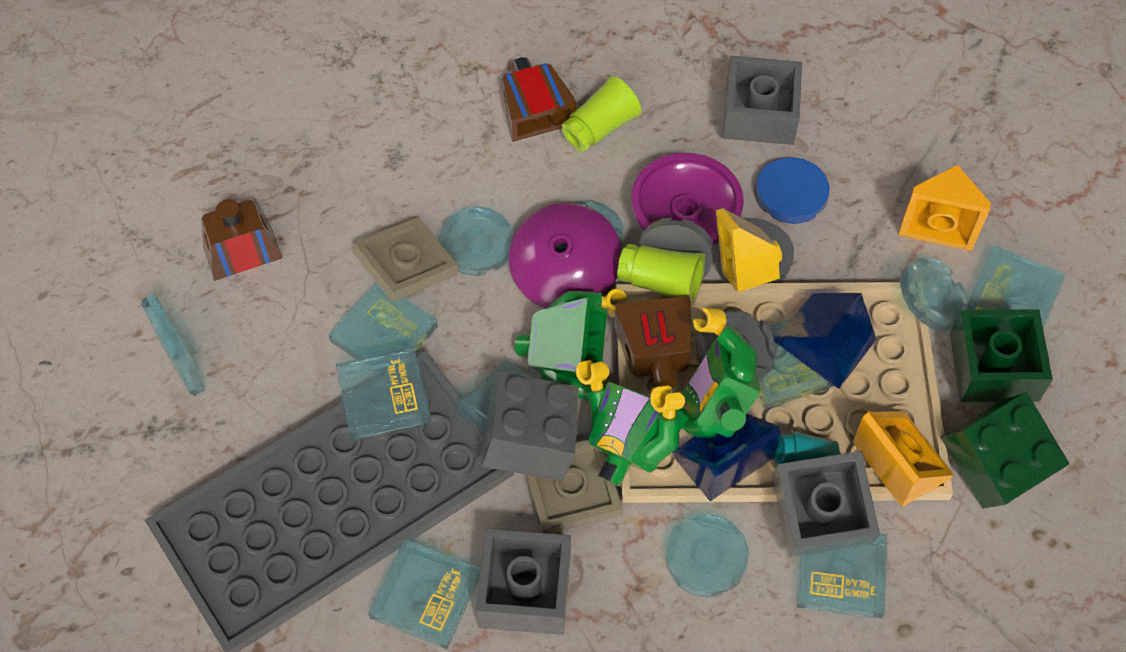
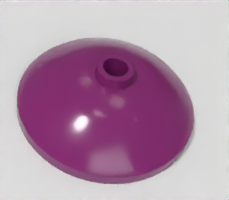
M674 153L654 160L636 178L631 196L634 217L644 231L651 223L662 218H672L671 221L686 219L702 227L712 239L713 245L719 242L716 210L723 208L741 217L744 204L743 191L736 176L719 161L696 153ZM681 213H688V214H690V215H689V216H685V215H682Z
M556 203L534 212L519 226L510 245L509 267L513 280L521 293L532 303L546 309L548 305L568 291L600 292L604 296L617 279L619 259L622 253L621 245L612 224L597 210L578 203ZM561 243L568 245L565 252L558 253L555 251L557 245Z

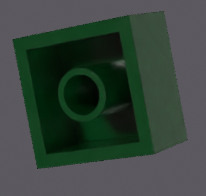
M960 310L950 332L960 402H1000L1003 399L1024 392H1028L1033 402H1040L1053 380L1040 310Z
M1028 392L1001 400L941 437L982 509L1008 504L1070 464Z

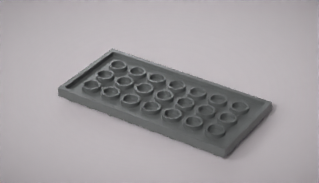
M426 351L403 364L405 368L401 369L406 370H400V372L406 371L405 374L407 375L401 376L405 378H400L402 374H400L399 368H396L394 371H391L396 373L384 375L145 519L146 524L224 652L241 651L515 475L514 472L482 467L486 430ZM412 383L418 409L395 414L390 387ZM411 385L402 386L407 410L414 409L415 403ZM392 388L397 412L405 411L401 388ZM399 395H400L403 404H398V405H397L396 400H400V401H401V399H397V397H396V399H395V396H399Z

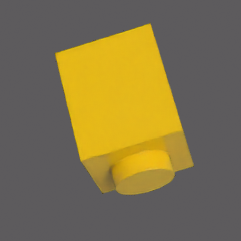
M723 208L716 210L722 273L735 290L739 293L780 279L779 262L782 261V252L777 241L771 240L760 227Z

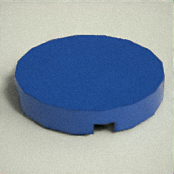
M787 157L776 159L763 168L758 175L755 195L759 206L764 212L766 209L769 213L773 214L772 218L779 222L799 224L811 221L816 218V214L820 213L821 210L823 211L827 205L830 186L826 175L817 165L805 159Z

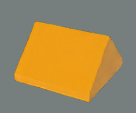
M956 165L913 188L898 235L972 251L990 211L991 202L963 170Z
M905 411L868 412L862 417L853 444L858 451H862L864 459L901 507L911 503L954 476L953 472Z

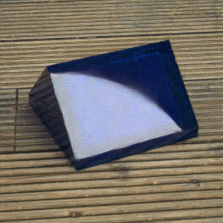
M813 293L773 341L839 389L877 338L862 293Z
M746 414L744 426L735 431L733 436L725 437L718 433L714 437L694 436L680 445L672 454L707 499L712 501L774 459L782 432L778 425Z

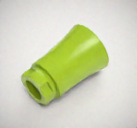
M610 76L595 94L570 115V118L562 124L563 129L561 131L566 140L577 151L584 152L591 145L595 146L622 125L641 116L642 108L632 89L620 78Z
M627 244L623 248L619 259L617 276L620 281L629 282L632 286L648 289L669 297L690 295L692 306L701 287L705 269V254Z

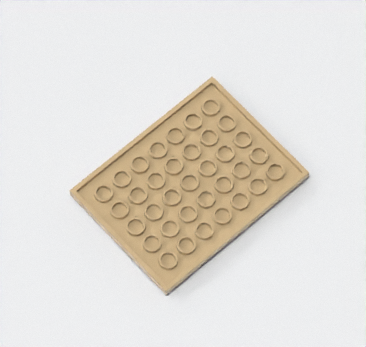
M922 282L765 283L739 293L731 283L701 284L698 296L691 306V352L689 367L685 371L675 372L678 384L672 389L671 393H682L700 365L697 360L696 347L700 332L695 329L693 320L696 318L708 321V316L702 310V307L721 309L724 312L744 311L752 314L751 317L758 321L763 320L769 325L776 337V358L771 371L759 381V396L746 414V421L741 429L735 431L731 437H725L718 433L714 437H695L681 429L679 432L678 448L662 460L653 472L647 473L630 465L621 484L622 503L777 502L772 475L777 466L775 461V444L779 434L795 431L829 441H837L840 454L858 452V449L853 444V440L862 417L868 412L905 411L949 467L947 447L941 439L945 434ZM616 284V289H621L626 293V301H616V304L671 298L648 289L632 286V284ZM617 336L618 385L651 397L652 391L650 389L654 388L652 376L637 377L631 373ZM816 362L825 380L797 389L788 370ZM811 364L790 372L793 378L808 374H801L800 369L809 367L810 372L808 371V373L818 369L815 364ZM819 372L798 378L795 382L799 387L820 380L822 377ZM806 377H809L807 378V383H804L802 378L806 379ZM775 378V379H776V381L774 380L775 384L773 385V384L771 383V385H770L769 382H768V380L770 381V379ZM768 384V386H769L771 392H768V393H767V391H769V390L766 389L767 386L764 387L763 385ZM784 384H787V390L785 388L784 391L782 390L781 392L779 390L778 393H776L775 391L774 394L772 388L774 389V387L780 385L784 387ZM864 459L872 500L896 501ZM949 479L916 500H950L953 495L952 480Z

